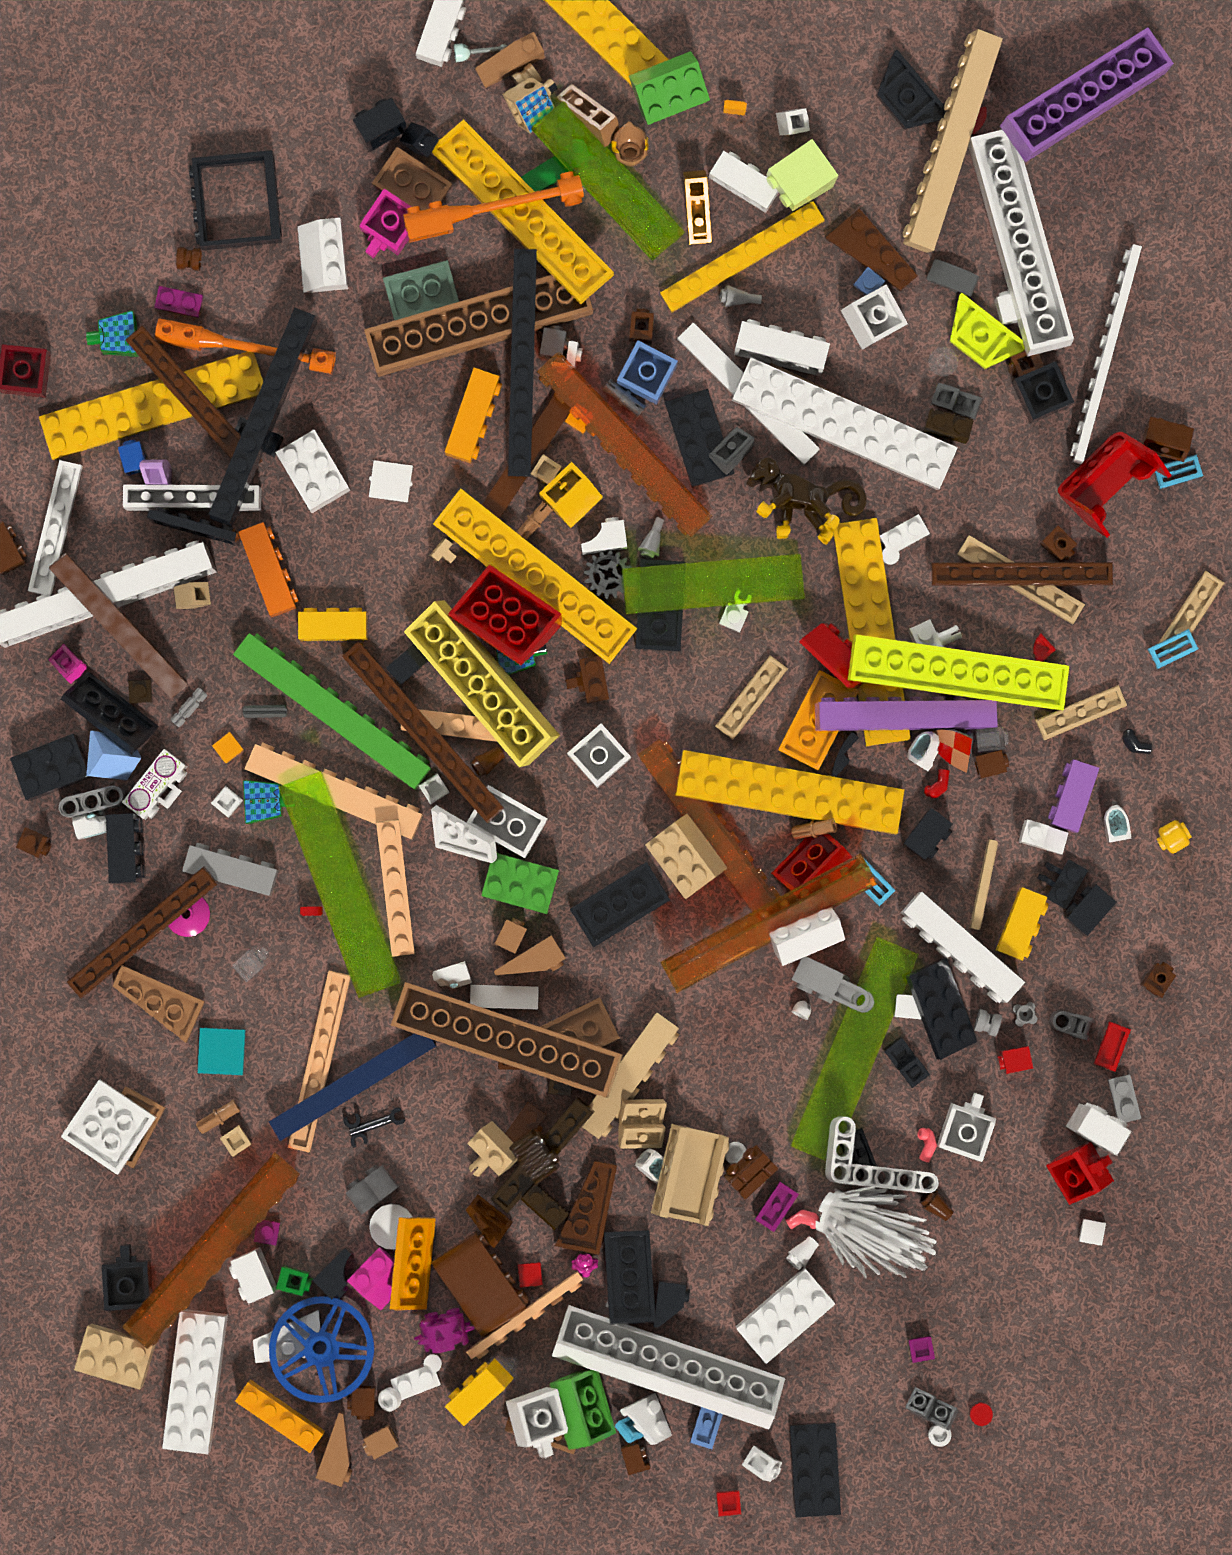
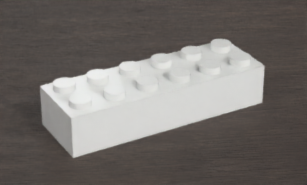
M918 892L901 911V914L904 916L902 921L911 928L916 926L921 931L919 935L926 942L931 943L933 941L938 946L936 950L943 957L948 958L950 956L955 961L953 965L962 973L968 972L972 975L970 980L979 988L985 987L988 989L987 995L996 1003H1008L1025 983L923 892Z
M188 1309L180 1311L162 1449L208 1454L211 1451L228 1314Z

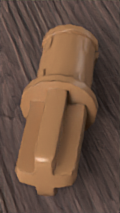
M542 501L530 516L527 515L528 519L517 530V533L527 540L538 527H542L540 524L553 509Z
M834 818L817 822L812 820L808 824L794 826L791 832L794 839L810 836L817 838L822 834L836 833L837 824Z
M233 1099L221 1108L213 1109V1112L199 1120L196 1126L204 1134L219 1124L223 1125V1121L241 1111Z

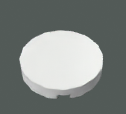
M387 1204L374 1212L370 1220L369 1230L371 1237L379 1246L385 1249H396L399 1217H413L408 1209L397 1204Z

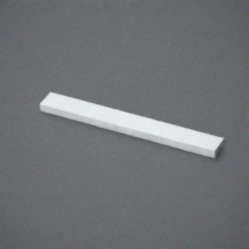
M693 322L677 339L734 395L743 372ZM747 408L803 466L820 450L801 430Z

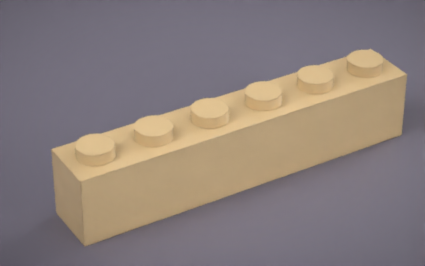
M656 1012L620 1062L609 1098L596 1095L590 1103L589 1107L595 1112L582 1126L584 1129L598 1139L601 1135L604 1137L608 1135L613 1127L610 1125L614 1117L618 1119L620 1117L622 1100L634 1099L640 1090L637 1088L641 1080L647 1081L653 1072L650 1069L654 1062L659 1064L665 1056L664 1048L668 1043L673 1045L680 1034L677 1033L678 1027Z

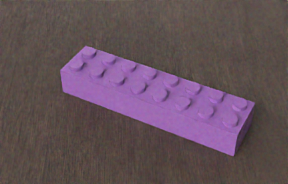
M1146 28L1008 115L1000 127L1026 163L1166 74L1174 63L1150 29Z

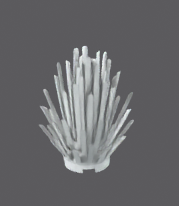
M876 1186L846 1192L835 1189V1193L829 1192L818 1210L822 1212L820 1222L816 1220L815 1225L818 1231L826 1235L842 1265L844 1263L843 1254L852 1268L856 1266L863 1276L867 1277L865 1267L852 1253L854 1252L877 1275H880V1271L864 1254L896 1275L899 1274L904 1278L907 1277L906 1274L887 1262L889 1259L906 1268L910 1266L922 1271L928 1268L923 1263L925 1258L921 1253L923 1250L935 1255L936 1251L931 1249V1247L937 1243L936 1240L924 1236L929 1235L927 1230L886 1216L912 1223L924 1222L926 1219L866 1205H897L899 1202L893 1201V1199H905L907 1195H871L887 1191L886 1188L875 1190Z

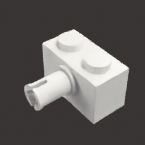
M927 620L908 630L913 643L944 647L962 638L961 632L951 635L959 630L957 625L938 633L935 631L931 620Z

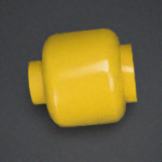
M1174 820L1159 829L1160 837L1157 838V841L1162 850L1167 849L1173 854L1187 847L1192 836L1184 822L1179 823V821Z

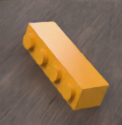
M473 368L445 449V455L470 464L472 459L477 460L481 448L477 446L479 439H484L488 428L484 424L487 416L492 417L495 404H492L494 395L499 396L502 388L498 375Z
M251 1379L235 1400L236 1403L309 1453H311L325 1430Z

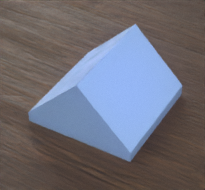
M90 731L86 776L128 780L141 760L138 749L131 755L103 732Z

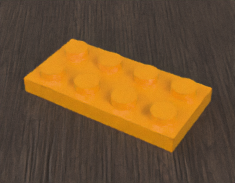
M819 670L778 751L818 771L838 731H815V703L821 702V698H835V702H844L843 698L856 697L859 690L847 688L840 680Z
M399 1217L390 1296V1309L392 1310L427 1309L436 1218Z

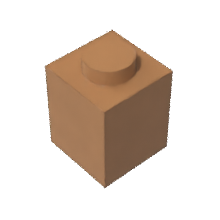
M512 918L511 921L506 919L495 944L516 954L527 931L523 927L525 923L515 918Z
M389 1424L365 1436L363 1439L365 1443L362 1444L368 1456L372 1455L374 1460L399 1446V1442Z

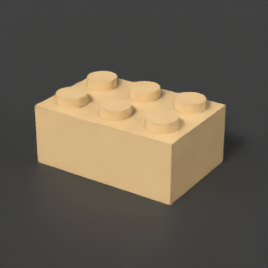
M688 813L645 844L685 899L727 869V866Z
M91 1323L86 1328L74 1370L140 1390L144 1386L156 1342Z

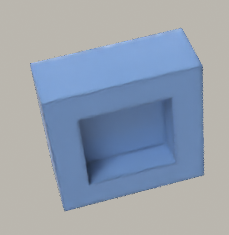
M867 267L853 286L863 294L868 295L879 289L885 280Z

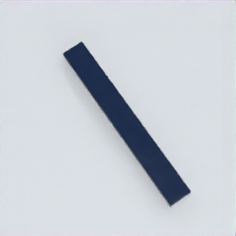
M414 1033L270 1120L269 1124L278 1139L282 1141L435 1048L436 1045L432 1039Z

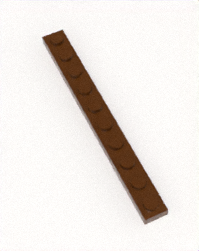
M359 641L342 655L352 669L487 823L505 809Z

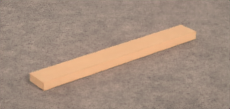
M328 971L298 1104L326 1086L351 975ZM318 1119L291 1134L288 1148L310 1153Z

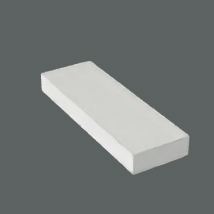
M471 985L470 1004L481 1008L538 1009L539 987Z

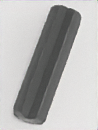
M245 705L243 706V717H287V706Z

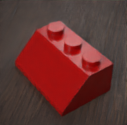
M821 623L799 641L847 688L858 689L864 683L848 680L853 642L848 638L844 640L839 635L841 631L834 624Z
M822 834L817 838L810 836L806 837L771 874L809 909L852 865L855 859L830 834Z

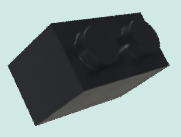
M931 807L903 842V845L922 860H926L927 857L932 859L939 850L936 846L940 840L946 841L953 832L950 829L953 824Z
M1094 884L1092 887L1087 885L1080 893L1081 900L1077 904L1073 902L1065 911L1068 915L1064 919L1084 936H1088L1117 903L1097 884Z

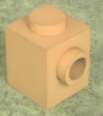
M190 582L174 586L176 609H193L211 604L208 582Z

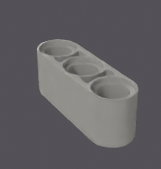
M116 786L96 789L62 799L59 803V811L63 816L72 818L115 808L123 804L122 801L126 798L124 790ZM117 790L120 794L119 800L112 803L109 799V794L111 791ZM91 796H95L98 800L94 808H89L87 805V800ZM73 801L76 809L73 813L68 814L65 806L68 802Z

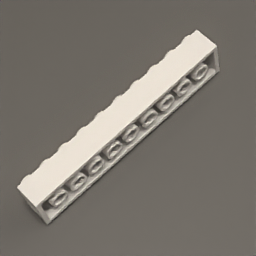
M1003 130L971 137L968 147L1008 290L1012 298L1026 354L1031 356L1071 346L1074 340L1024 160Z
M754 358L749 359L732 398V401L936 490L940 489L958 448Z
M197 540L186 544L187 548L179 551L177 548L170 549L164 552L165 556L145 558L143 560L144 563L135 566L132 563L123 566L120 572L114 573L109 571L100 575L101 578L94 582L117 607H121L172 589L174 586L186 584L217 573L209 548L203 542L199 543ZM67 587L57 590L58 594L53 596L44 594L37 597L36 602L28 604V601L16 604L13 610H0V645L6 648L93 617V615Z
M570 1305L564 1316L552 1354L553 1357L768 1430L775 1418L785 1381L783 1377L626 1324L609 1325V1318Z

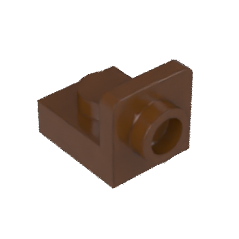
M25 827L16 848L42 859L43 855L47 856L52 844L49 843L51 838Z

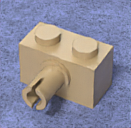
M493 1121L481 1128L467 1143L479 1155L469 1166L470 1172L478 1167L473 1173L477 1177L481 1176L488 1166L500 1176L517 1161V1158L509 1149L513 1142Z

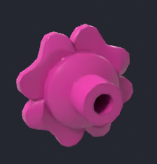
M588 1253L579 1254L575 1260H572V1270L578 1271L583 1277H589L592 1270L598 1268V1259L593 1258Z

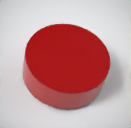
M978 1402L970 1409V1418L974 1424L985 1426L991 1422L993 1411L988 1404Z

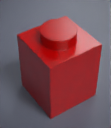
M1029 1046L1000 1051L1001 1056L997 1057L999 1069H1004L1005 1074L1033 1069Z

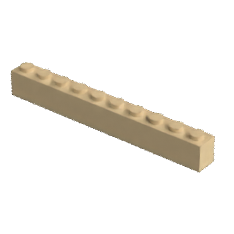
M980 29L971 34L969 33L965 40L964 46L966 50L958 62V68L960 69L958 75L953 78L951 83V89L953 90L944 105V110H946L944 118H941L937 126V131H939L938 137L931 145L930 152H932L930 161L926 162L923 170L925 177L917 188L916 194L918 198L910 210L909 215L912 217L910 223L906 225L903 231V237H905L903 244L927 253L935 249L1002 42V38Z

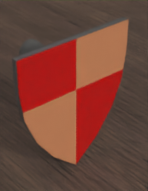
M945 728L930 731L939 736L938 754L949 764L967 773L974 738L971 732L964 734Z

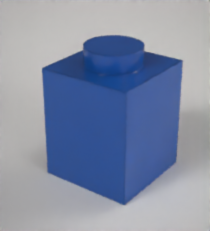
M136 440L123 442V446L118 447L125 474L130 476L141 473L140 462L141 460H146L142 443L140 441L136 442Z

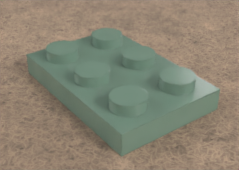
M448 260L383 278L394 321L459 302Z

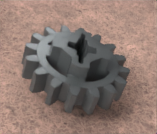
M609 550L608 555H604L600 551L599 558L594 555L592 556L593 564L589 562L586 564L590 570L584 571V575L589 576L585 580V584H592L589 590L592 592L596 589L597 597L603 593L606 600H608L609 594H612L616 599L617 592L625 594L623 587L631 586L627 579H632L633 575L627 572L632 569V566H625L628 559H619V552L616 556H612V550ZM611 560L607 565H598L602 561ZM618 564L623 570L624 577L617 572ZM609 569L612 570V575L615 578L609 577L608 580H605V575L602 572H608ZM593 572L600 577L599 585L594 581ZM614 583L619 585L614 589H606L608 585Z

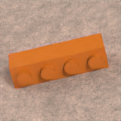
M262 522L238 531L269 615L275 617L296 609L295 603L299 602L295 590H290L287 582L291 581L287 569H282L279 562L283 560L279 547L274 548L271 541L275 539L271 526L266 527L265 523Z

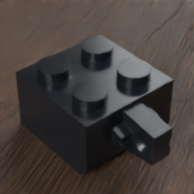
M131 1244L120 1245V1257H116V1262L102 1264L104 1311L150 1308L153 1306L151 1260H137V1256H132Z

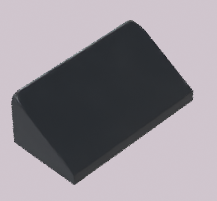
M863 1128L855 1130L852 1164L877 1167ZM840 1144V1146H841V1148H842V1151H843V1153H844V1151H845L844 1146H843L842 1144ZM862 1169L856 1172L857 1179L864 1177Z

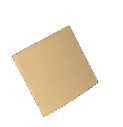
M664 1099L622 1100L618 1131L620 1149L662 1148L666 1127L663 1125V1119L667 1103Z

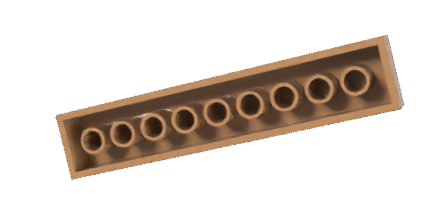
M552 275L536 279L535 331L544 329V327L548 328L550 325L555 326L593 314L590 298L580 304ZM513 286L364 329L378 377L512 338Z
M407 982L404 984L391 1026L609 1098L622 1058V1054Z

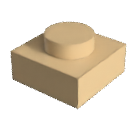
M542 455L532 470L531 475L548 485L557 476L562 466Z
M240 1125L220 1138L232 1157L252 1144Z

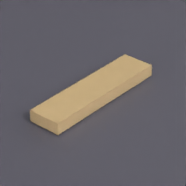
M1204 571L1158 644L1187 629L1192 634L1224 585V582L1209 572ZM1185 635L1160 649L1165 651L1188 638ZM1183 647L1169 653V655L1173 657L1179 654Z
M770 655L715 727L733 740L788 668Z
M1119 685L1069 705L1064 710H1057L1035 721L1043 740H1047L1126 707L1127 704Z
M987 840L970 929L979 930L981 928L998 842L995 840Z

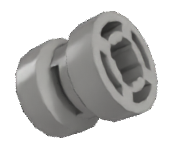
M979 1009L974 1024V1031H985L989 1035L996 1037L1002 1015L996 1013L993 1015L988 1014L986 1010Z

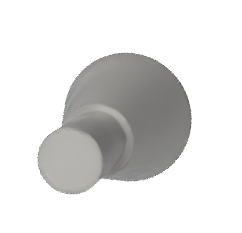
M725 285V288L720 290L719 301L723 302V307L746 303L761 304V295L748 294L729 285Z
M655 518L652 530L649 531L638 548L641 556L644 558L654 559V557H659L660 531L664 522L661 518Z

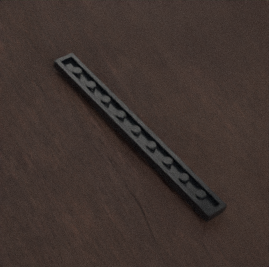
M514 249L508 476L531 477L537 249Z

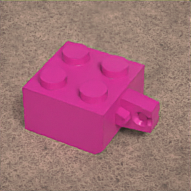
M383 189L359 226L360 230L369 236L367 241L370 244L365 253L373 259L380 249L383 251L389 249L396 255H399L408 242L403 214H407L406 209L411 206L386 189Z

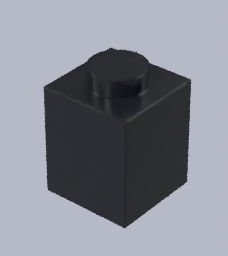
M411 122L399 141L412 152L428 158L440 139L425 126Z

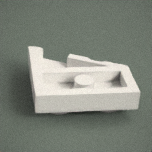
M656 1393L647 1395L620 1410L623 1416L628 1415L633 1420V1426L638 1432L643 1434L650 1445L657 1444L672 1436Z

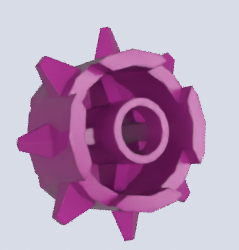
M459 1308L449 1309L445 1314L438 1315V1312H432L424 1315L425 1320L419 1323L421 1335L414 1337V1340H419V1345L424 1344L426 1353L430 1349H432L433 1353L454 1350V1345L462 1342V1345H466L469 1342L467 1332L475 1329V1327L469 1326L470 1322L464 1321L463 1313H460Z

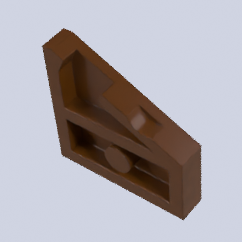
M478 1194L466 1209L468 1215L493 1248H495L513 1223V1221Z

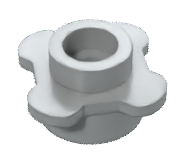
M1028 1002L1026 1005L1016 1004L1013 1007V1011L1016 1013V1025L1023 1026L1026 1023L1035 1024L1037 1022L1034 1003Z

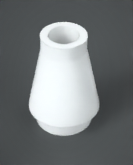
M808 1236L806 1240L788 1252L789 1255L786 1259L797 1270H800L802 1267L805 1268L819 1244L812 1237Z

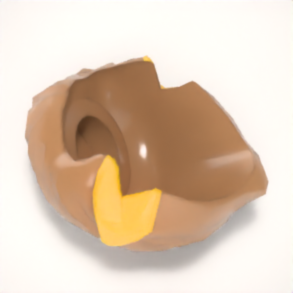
M631 122L624 124L614 134L613 141H611L612 151L615 153L616 160L631 167L639 164L648 154V137L641 128L633 125Z

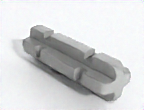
M197 688L193 692L192 698L189 697L180 707L178 714L175 713L171 721L176 726L181 727L185 722V718L190 717L200 705L199 702H203L207 697V694L201 688Z

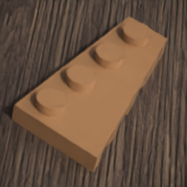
M121 965L113 983V987L158 1020L185 1043L188 1042L205 1001L124 965Z

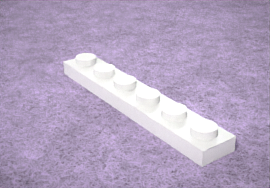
M59 460L29 583V592L52 595L56 576L49 569V566L58 560L62 554L82 465Z

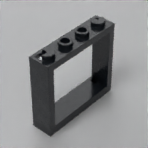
M272 150L192 158V165H189L190 179L194 178V187H191L192 201L196 200L197 208L193 209L194 223H198L199 230L195 231L196 245L200 244L202 251L282 243L275 157ZM265 163L271 235L208 241L202 168Z

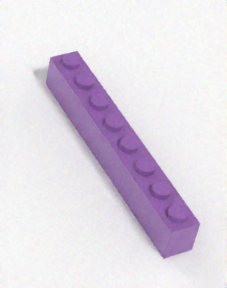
M963 696L954 697V701H946V697H932V701H924L923 697H910V701H901V697H888V701H879V697H867L866 701H857L856 697L843 698L844 702H835V698H821V702L815 703V731L935 730L943 728L993 729L997 727V701L977 698L976 700H968V697Z

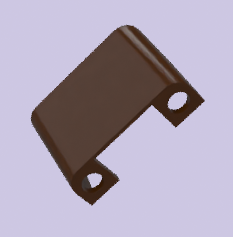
M476 1230L433 1260L432 1265L482 1337H485L526 1310L529 1298L523 1289L518 1291L516 1287L514 1288L515 1280L509 1272H503L500 1267L503 1264L496 1253L493 1255L490 1253L489 1242L482 1233L479 1234Z

